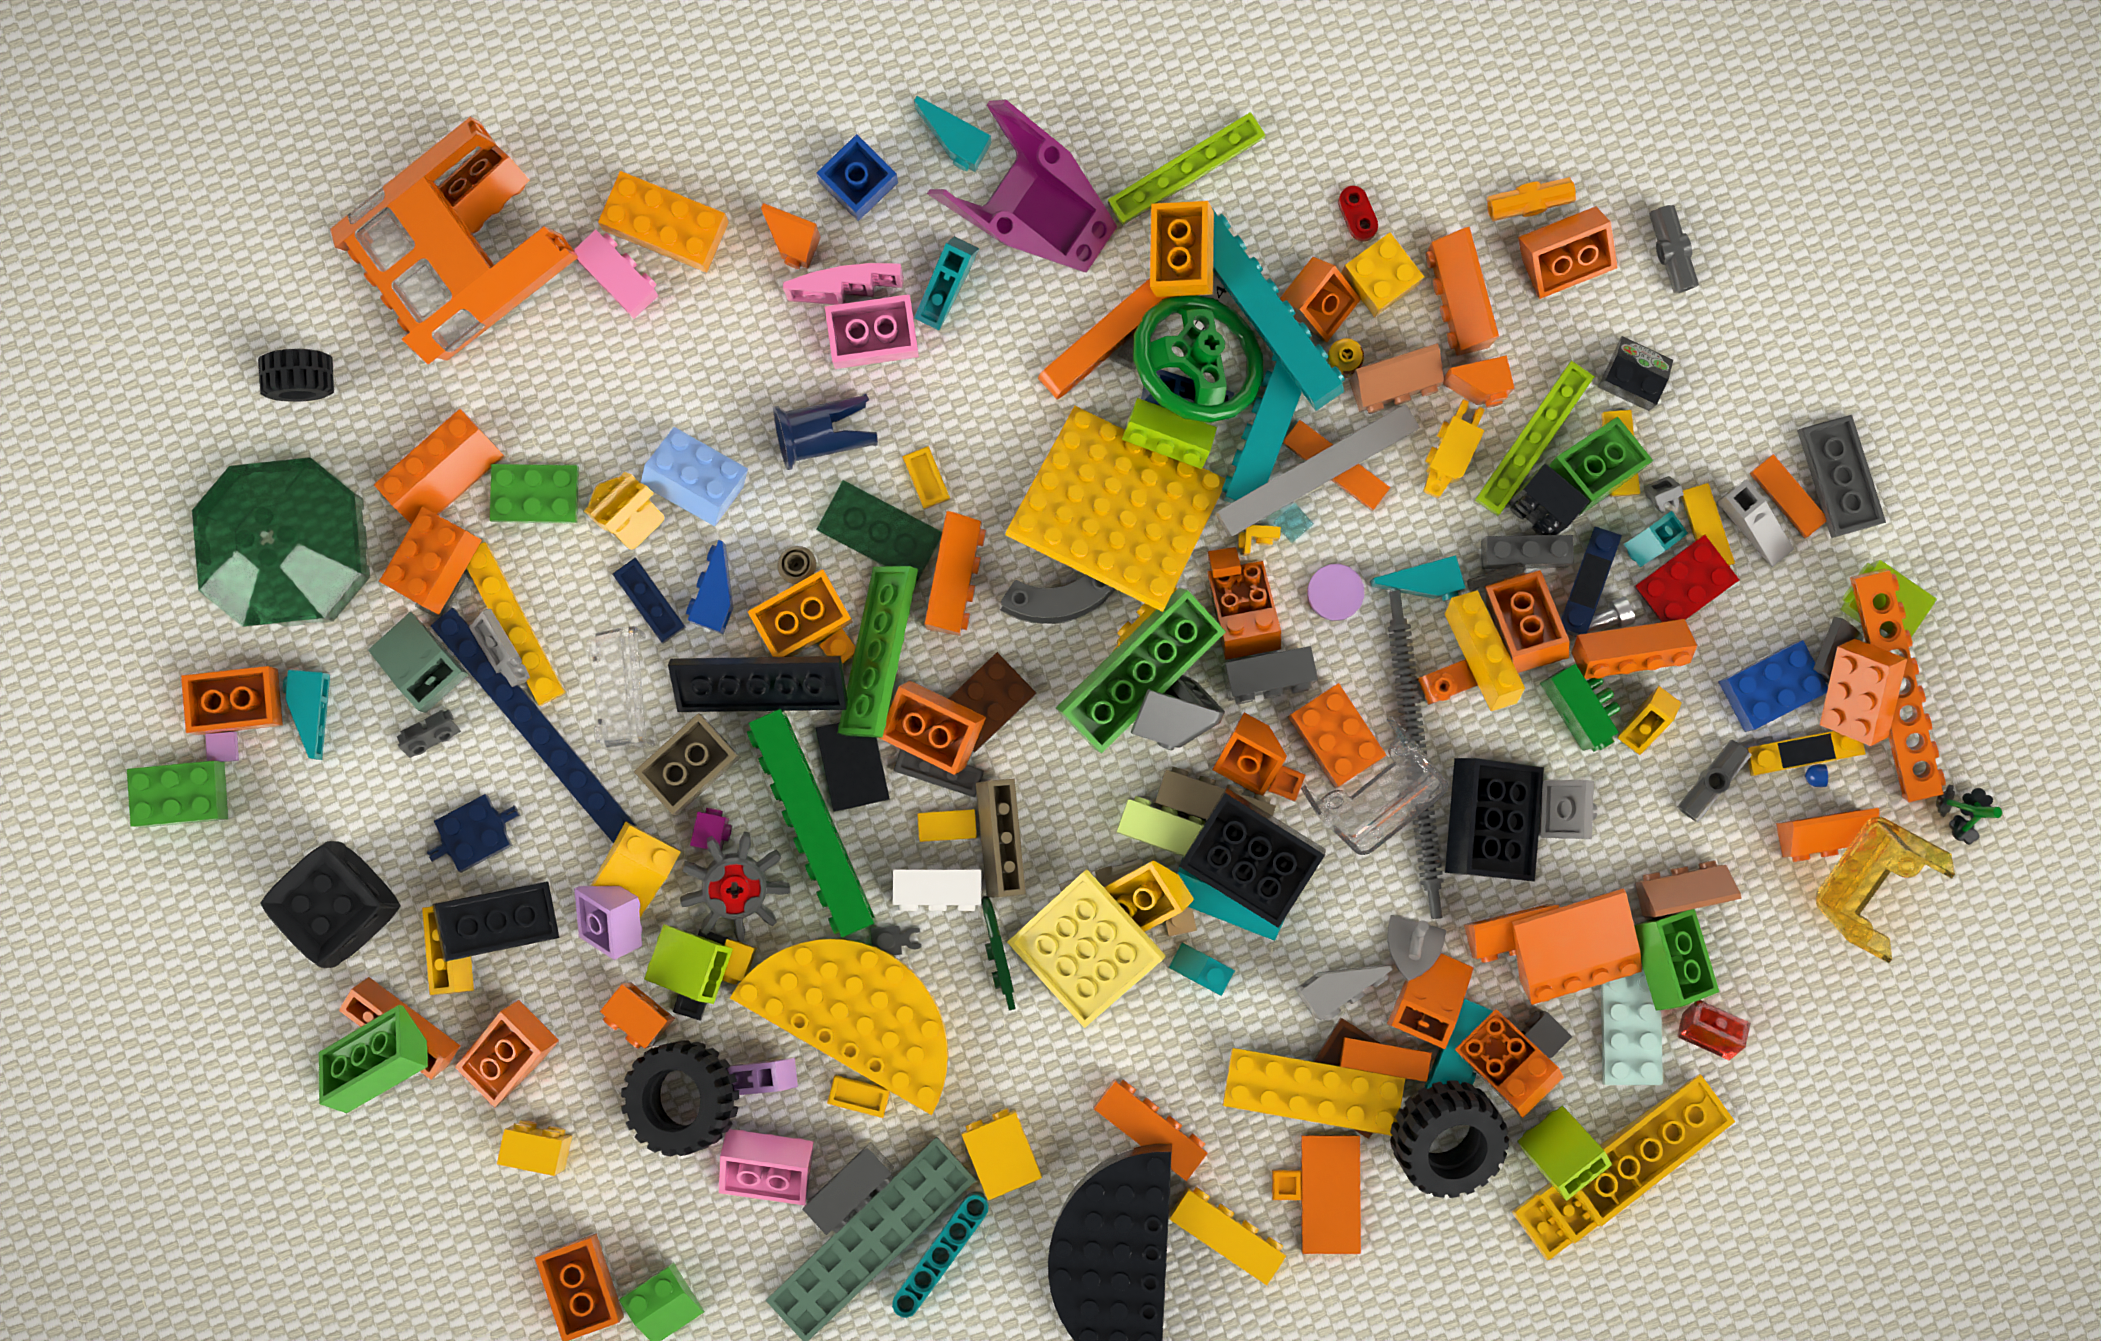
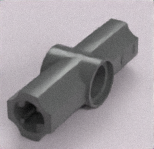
M1667 205L1651 211L1649 215L1657 238V256L1660 263L1666 267L1673 293H1682L1699 286L1691 260V242L1688 235L1682 231L1675 206Z
M1730 740L1711 765L1700 774L1696 784L1677 807L1687 817L1695 822H1699L1721 793L1729 788L1732 779L1752 755L1741 744ZM1713 773L1717 774L1720 778V785L1716 789H1713L1708 782L1710 775Z

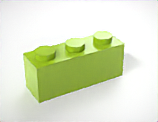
M1137 398L1130 413L1122 440L1202 469L1211 451L1217 427L1201 421L1184 419L1164 407Z

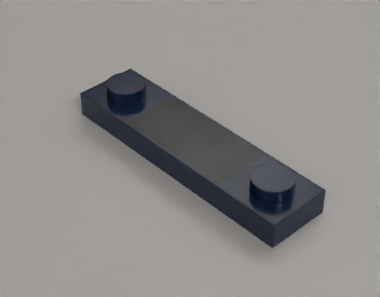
M1594 527L1561 618L1566 634L1577 637V635L1588 633L1621 541V534Z

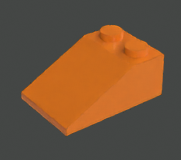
M518 1000L498 1013L455 1068L496 1108L538 1066L559 1040Z

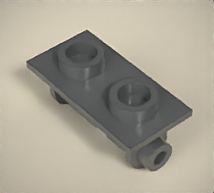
M449 709L446 711L440 710L425 719L428 728L423 729L422 724L418 722L401 730V734L397 736L399 741L398 747L411 758L423 754L427 749L440 742L450 740L454 735L460 733L461 730L452 721L454 717Z

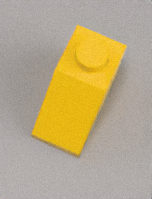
M1658 686L1640 705L1617 738L1641 755L1674 721L1682 702Z

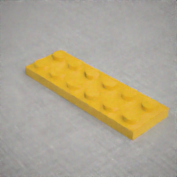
M1232 1047L1222 1105L1392 1136L1390 1133L1393 1122H1397L1395 1116L1399 1108H1401L1405 1078Z

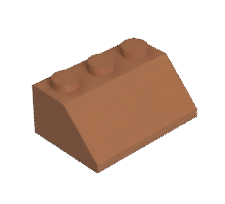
M1437 343L1356 369L1349 379V383L1359 412L1367 410L1368 414L1383 410L1384 404L1394 402L1395 405H1400L1411 401V396L1421 393L1422 397L1438 392V387L1444 382L1440 348Z
M1716 860L1699 863V869L1689 871L1688 866L1671 869V875L1661 877L1660 872L1642 875L1643 881L1635 882L1642 916L1658 917L1742 899L1727 865H1717Z

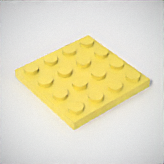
M1087 869L1007 941L1012 949L1084 1028L1166 957Z

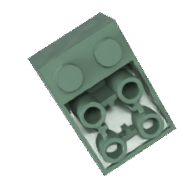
M411 611L368 649L400 692L420 712L427 713L469 675Z

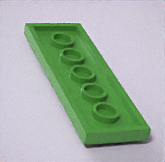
M881 566L873 567L846 690L848 706L841 713L837 732L839 734L883 738L901 648L904 642L905 629L910 614L912 596L916 586L918 569L914 567Z

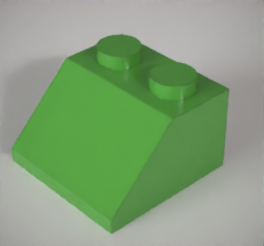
M674 1262L619 1299L634 1325L650 1341H662L705 1312Z

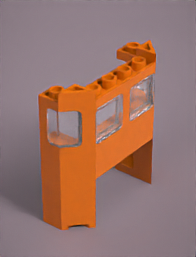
M471 116L330 229L335 248L347 251L357 264L363 266L366 271L364 276L372 286L378 287L382 293L380 298L390 310L394 309L399 316L397 318L398 324L408 333L401 340L428 365L436 358L448 361L578 258V255L562 234L543 226L495 265L434 182L476 147L479 146L489 151L496 145L482 123Z

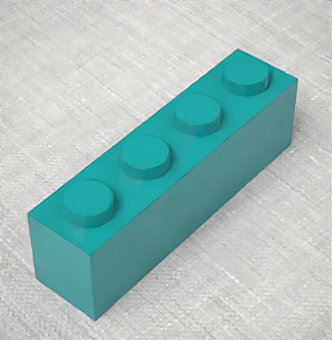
M1178 867L1176 873L1194 898L1187 907L1273 941L1276 940L1283 922L1277 928L1199 878Z
M1464 999L1446 1049L1439 1048L1427 1082L1424 1085L1426 1089L1432 1087L1433 1083L1442 1082V1084H1447L1449 1080L1458 1081L1460 1085L1462 1082L1473 1085L1476 1073L1473 1072L1474 1069L1455 1049L1493 1012L1492 1010Z

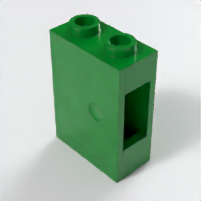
M1575 663L1542 681L1540 685L1582 751L1592 749L1593 752L1600 751L1615 742L1612 737L1618 734L1619 731L1610 717L1618 713L1621 708L1615 701L1603 708L1602 704L1614 697L1613 691L1607 687L1595 694L1593 690L1604 683L1603 679L1590 678L1586 681Z

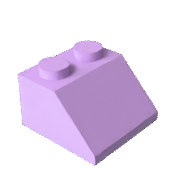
M578 886L574 888L578 932L581 939L613 960L642 946V926L639 914L640 902L635 894L621 886Z

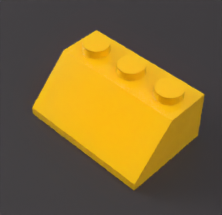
M1154 860L1104 887L1144 932L1183 912L1194 900L1180 876Z

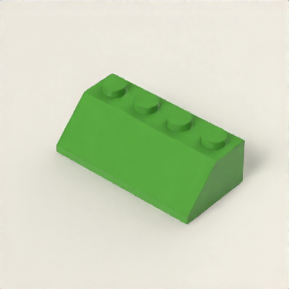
M397 1005L319 1052L320 1105L347 1114L428 1067L427 1040L404 1006Z

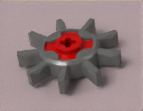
M744 831L739 840L737 853L724 855L717 840L710 836L707 838L708 851L715 860L707 868L684 861L682 871L689 876L701 879L702 889L681 896V906L690 907L706 902L711 910L703 920L701 926L702 933L707 935L714 928L718 919L723 917L734 920V934L737 941H744L745 926L743 918L750 916L754 912L771 926L777 923L774 913L762 904L766 894H790L789 883L782 881L769 882L765 878L764 872L776 865L781 859L777 849L756 862L753 858L747 856L751 846L750 832ZM732 882H737V890H731Z

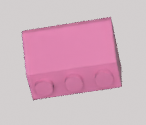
M729 1129L725 1134L720 1155L719 1193L805 1205L814 1141Z

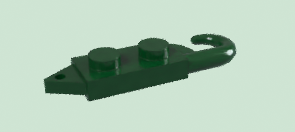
M984 896L982 898V908L990 943L985 944L988 960H994L997 971L991 972L995 989L1001 988L1002 994L1006 997L1009 1011L1015 1010L1016 1007L1012 994L1014 989L996 914L990 898Z

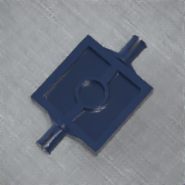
M484 794L434 820L441 835L442 844L428 850L427 854L432 862L448 854L452 858L458 872L462 873L513 846L507 835L505 823L520 816V813L515 805L501 813L494 808L489 796Z

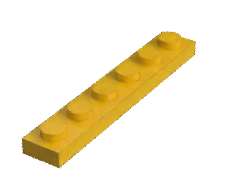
M481 543L466 568L487 608L492 610L521 658V664L525 665L530 676L526 682L538 705L543 706L565 694L566 691L488 543Z

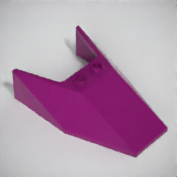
M1008 100L989 101L986 106L1014 148L1016 160L988 202L983 206L959 199L946 189H930L927 194L1006 246L1087 273L1117 228L1116 223L1070 151Z

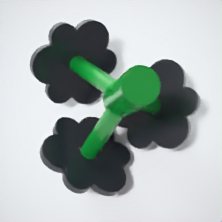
M1949 784L1946 791H1943V795H1938L1936 807L1938 808V813H1940L1941 817H1945L1953 806L1960 808V812L1963 815H1970V821H1966L1962 816L1956 815L1949 822V827L1952 829V835L1956 840L1964 841L1966 844L1971 845L1980 838L1979 833L1974 829V825L1981 818H2000L2002 816V809L1991 806L1993 797L1986 795L1982 788L1973 789L1971 794L1965 793L1962 796L1963 803L1954 801V786Z

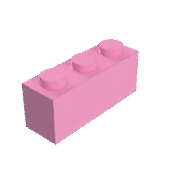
M595 229L574 249L578 255L576 260L635 319L658 297L654 289L657 284L646 273L641 276L634 269L637 264L626 252L622 256L615 249L618 244L607 233L602 236Z

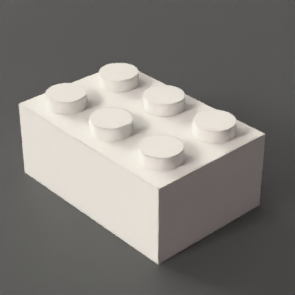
M893 870V905H899V911H918V905H929V911H947V905H958V911H976V905H982V870Z

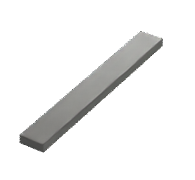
M1404 404L1217 511L1215 515L1228 537L1231 538L1413 433L1420 427L1408 406Z

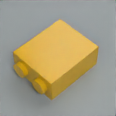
M1008 1108L992 1114L993 1120L985 1123L981 1119L965 1125L967 1130L962 1132L963 1140L988 1200L1042 1178V1173L1016 1110L1012 1112Z

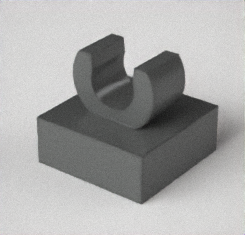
M1670 476L1644 486L1646 497L1654 503L1655 508L1661 513L1665 512L1664 503L1670 501L1676 508L1679 506L1678 497L1684 495L1681 485Z

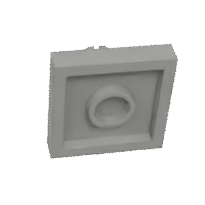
M1543 780L1541 838L1592 839V821L1597 817V813H1593V810H1597L1596 804L1593 803L1594 781Z

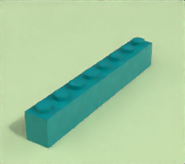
M1214 211L1213 273L1314 410H1319L1344 392L1342 383L1345 380L1344 376L1336 366L1331 368L1327 363L1328 355L1320 344L1315 346L1310 340L1312 334L1303 322L1298 324L1293 315L1296 313L1287 300L1283 302L1277 295L1279 290L1271 278L1266 280L1260 273L1263 271V268L1254 256L1252 258L1248 257L1245 252L1247 247L1239 235L1234 237L1228 230L1231 228V225L1222 213L1217 215Z

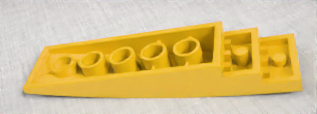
M1699 1074L1603 1142L1600 1146L1606 1152L1612 1165L1566 1201L1552 1184L1548 1183L1514 1209L1512 1213L1544 1258L1551 1260L1571 1243H1577L1597 1226L1602 1227L1734 1124L1735 1120L1703 1076Z

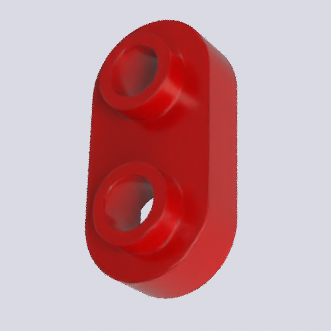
M1346 187L1338 199L1340 211L1351 236L1361 242L1369 241L1378 230L1376 215L1366 192L1361 187ZM1349 196H1356L1358 198V202L1351 203L1349 201ZM1366 221L1369 224V228L1363 229L1359 223Z

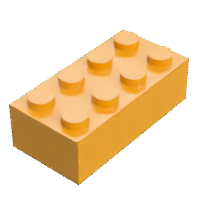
M620 171L598 223L602 230L707 273L729 221L726 214Z

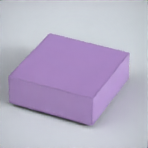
M237 732L205 734L207 761H239Z

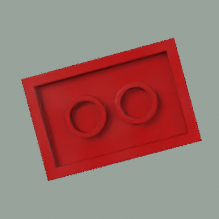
M1704 534L1634 587L1661 622L1681 619L1686 620L1740 579Z

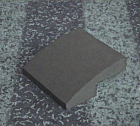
M1839 617L1833 618L1813 670L1823 676L1828 684L1837 646L1853 639L1863 641L1862 634L1848 621Z

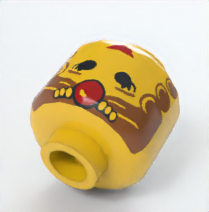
M1342 338L1331 345L1327 353L1328 359H1326L1331 368L1336 366L1344 378H1349L1356 369L1362 367L1364 351L1357 341L1350 338Z

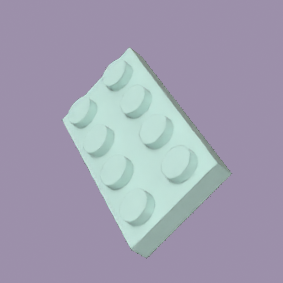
M1642 968V972L1601 985L1603 1085H1663L1661 1010H1655Z

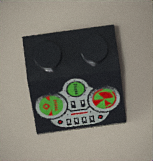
M1622 336L1598 388L1650 411L1658 404L1666 387L1673 359Z

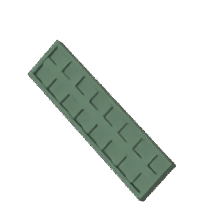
M937 1136L892 1178V1181L881 1192H878L860 1212L856 1213L838 1233L834 1234L766 1299V1302L802 1341H809L976 1181L971 1172Z

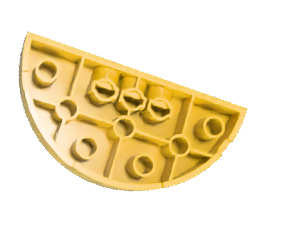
M831 938L803 942L785 948L762 961L746 975L730 996V999L928 1114H933L941 1097L948 1069L949 1052L945 1023L941 1011L925 983L908 965L894 955L870 944L849 939Z

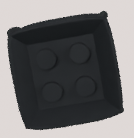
M327 841L307 854L267 892L260 902L265 913L276 927L306 958L320 968L336 967L342 961L352 956L379 932L401 907L393 892L369 865L354 851L339 841Z

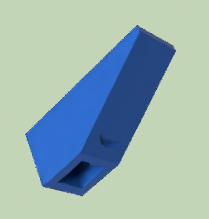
M718 540L717 545H712L708 552L707 561L710 562L707 571H702L698 578L696 587L699 588L696 599L692 598L690 600L686 614L689 615L688 621L724 634L733 611V600L726 544Z

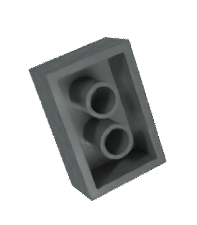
M1311 646L1227 662L1222 666L1228 701L1235 700L1236 705L1253 702L1255 696L1262 694L1264 699L1279 697L1281 694H1284L1283 690L1288 689L1292 690V694L1309 691L1312 688V684L1318 681Z
M870 1142L805 1204L802 1210L825 1235L832 1230L836 1234L849 1222L848 1220L851 1217L848 1214L851 1211L855 1210L858 1213L870 1202L872 1198L870 1193L876 1189L878 1192H881L892 1181L893 1176L891 1173L894 1166Z

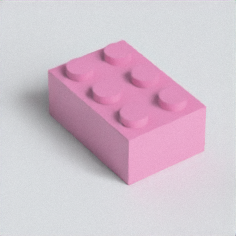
M910 294L825 306L832 363L835 369L919 357Z

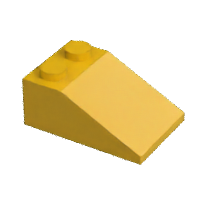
M625 822L591 886H621L635 894L640 902L639 914L641 917L668 877L681 851L640 828Z

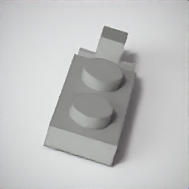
M483 610L470 624L471 632L496 673L501 672L507 678L511 687L525 683L530 676L525 665L521 664V658L492 610Z

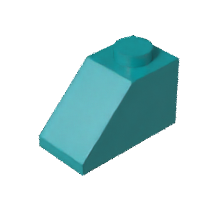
M1670 511L1627 541L1624 546L1627 548L1630 558L1639 567H1642L1685 537L1688 532L1673 511Z
M1183 942L1180 944L1168 967L1220 996L1223 995L1235 972L1230 967Z

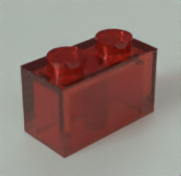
M1698 1000L1682 1013L1677 1037L1730 1061L1746 1047L1751 1023L1702 1000Z

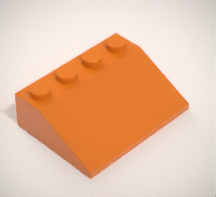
M1624 888L1512 922L1519 981L1531 1005L1642 972L1640 948Z

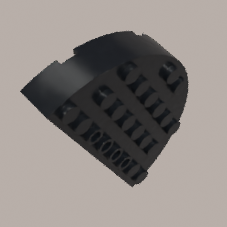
M1172 1144L1139 1146L1119 1155L1116 1154L1101 1162L1077 1183L1060 1210L1049 1246L1048 1279L1055 1309L1074 1341H1163Z

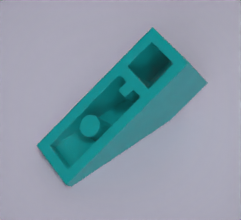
M916 96L914 99L915 109L947 155L953 160V164L963 171L970 169L976 172L992 144L991 135Z
M955 236L946 242L914 319L937 330L941 329L980 248Z
M1456 555L1375 577L1370 581L1371 587L1390 591L1400 590L1401 593L1431 599L1442 597L1443 602L1451 600L1452 597L1459 596L1458 592L1466 588Z
M288 670V676L284 677L282 685L283 693L286 694V702L308 758L322 760L330 675L323 672Z

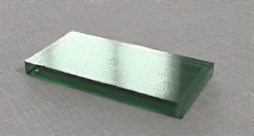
M842 480L816 529L817 532L882 566H911L918 569L916 583H918L942 537V531Z

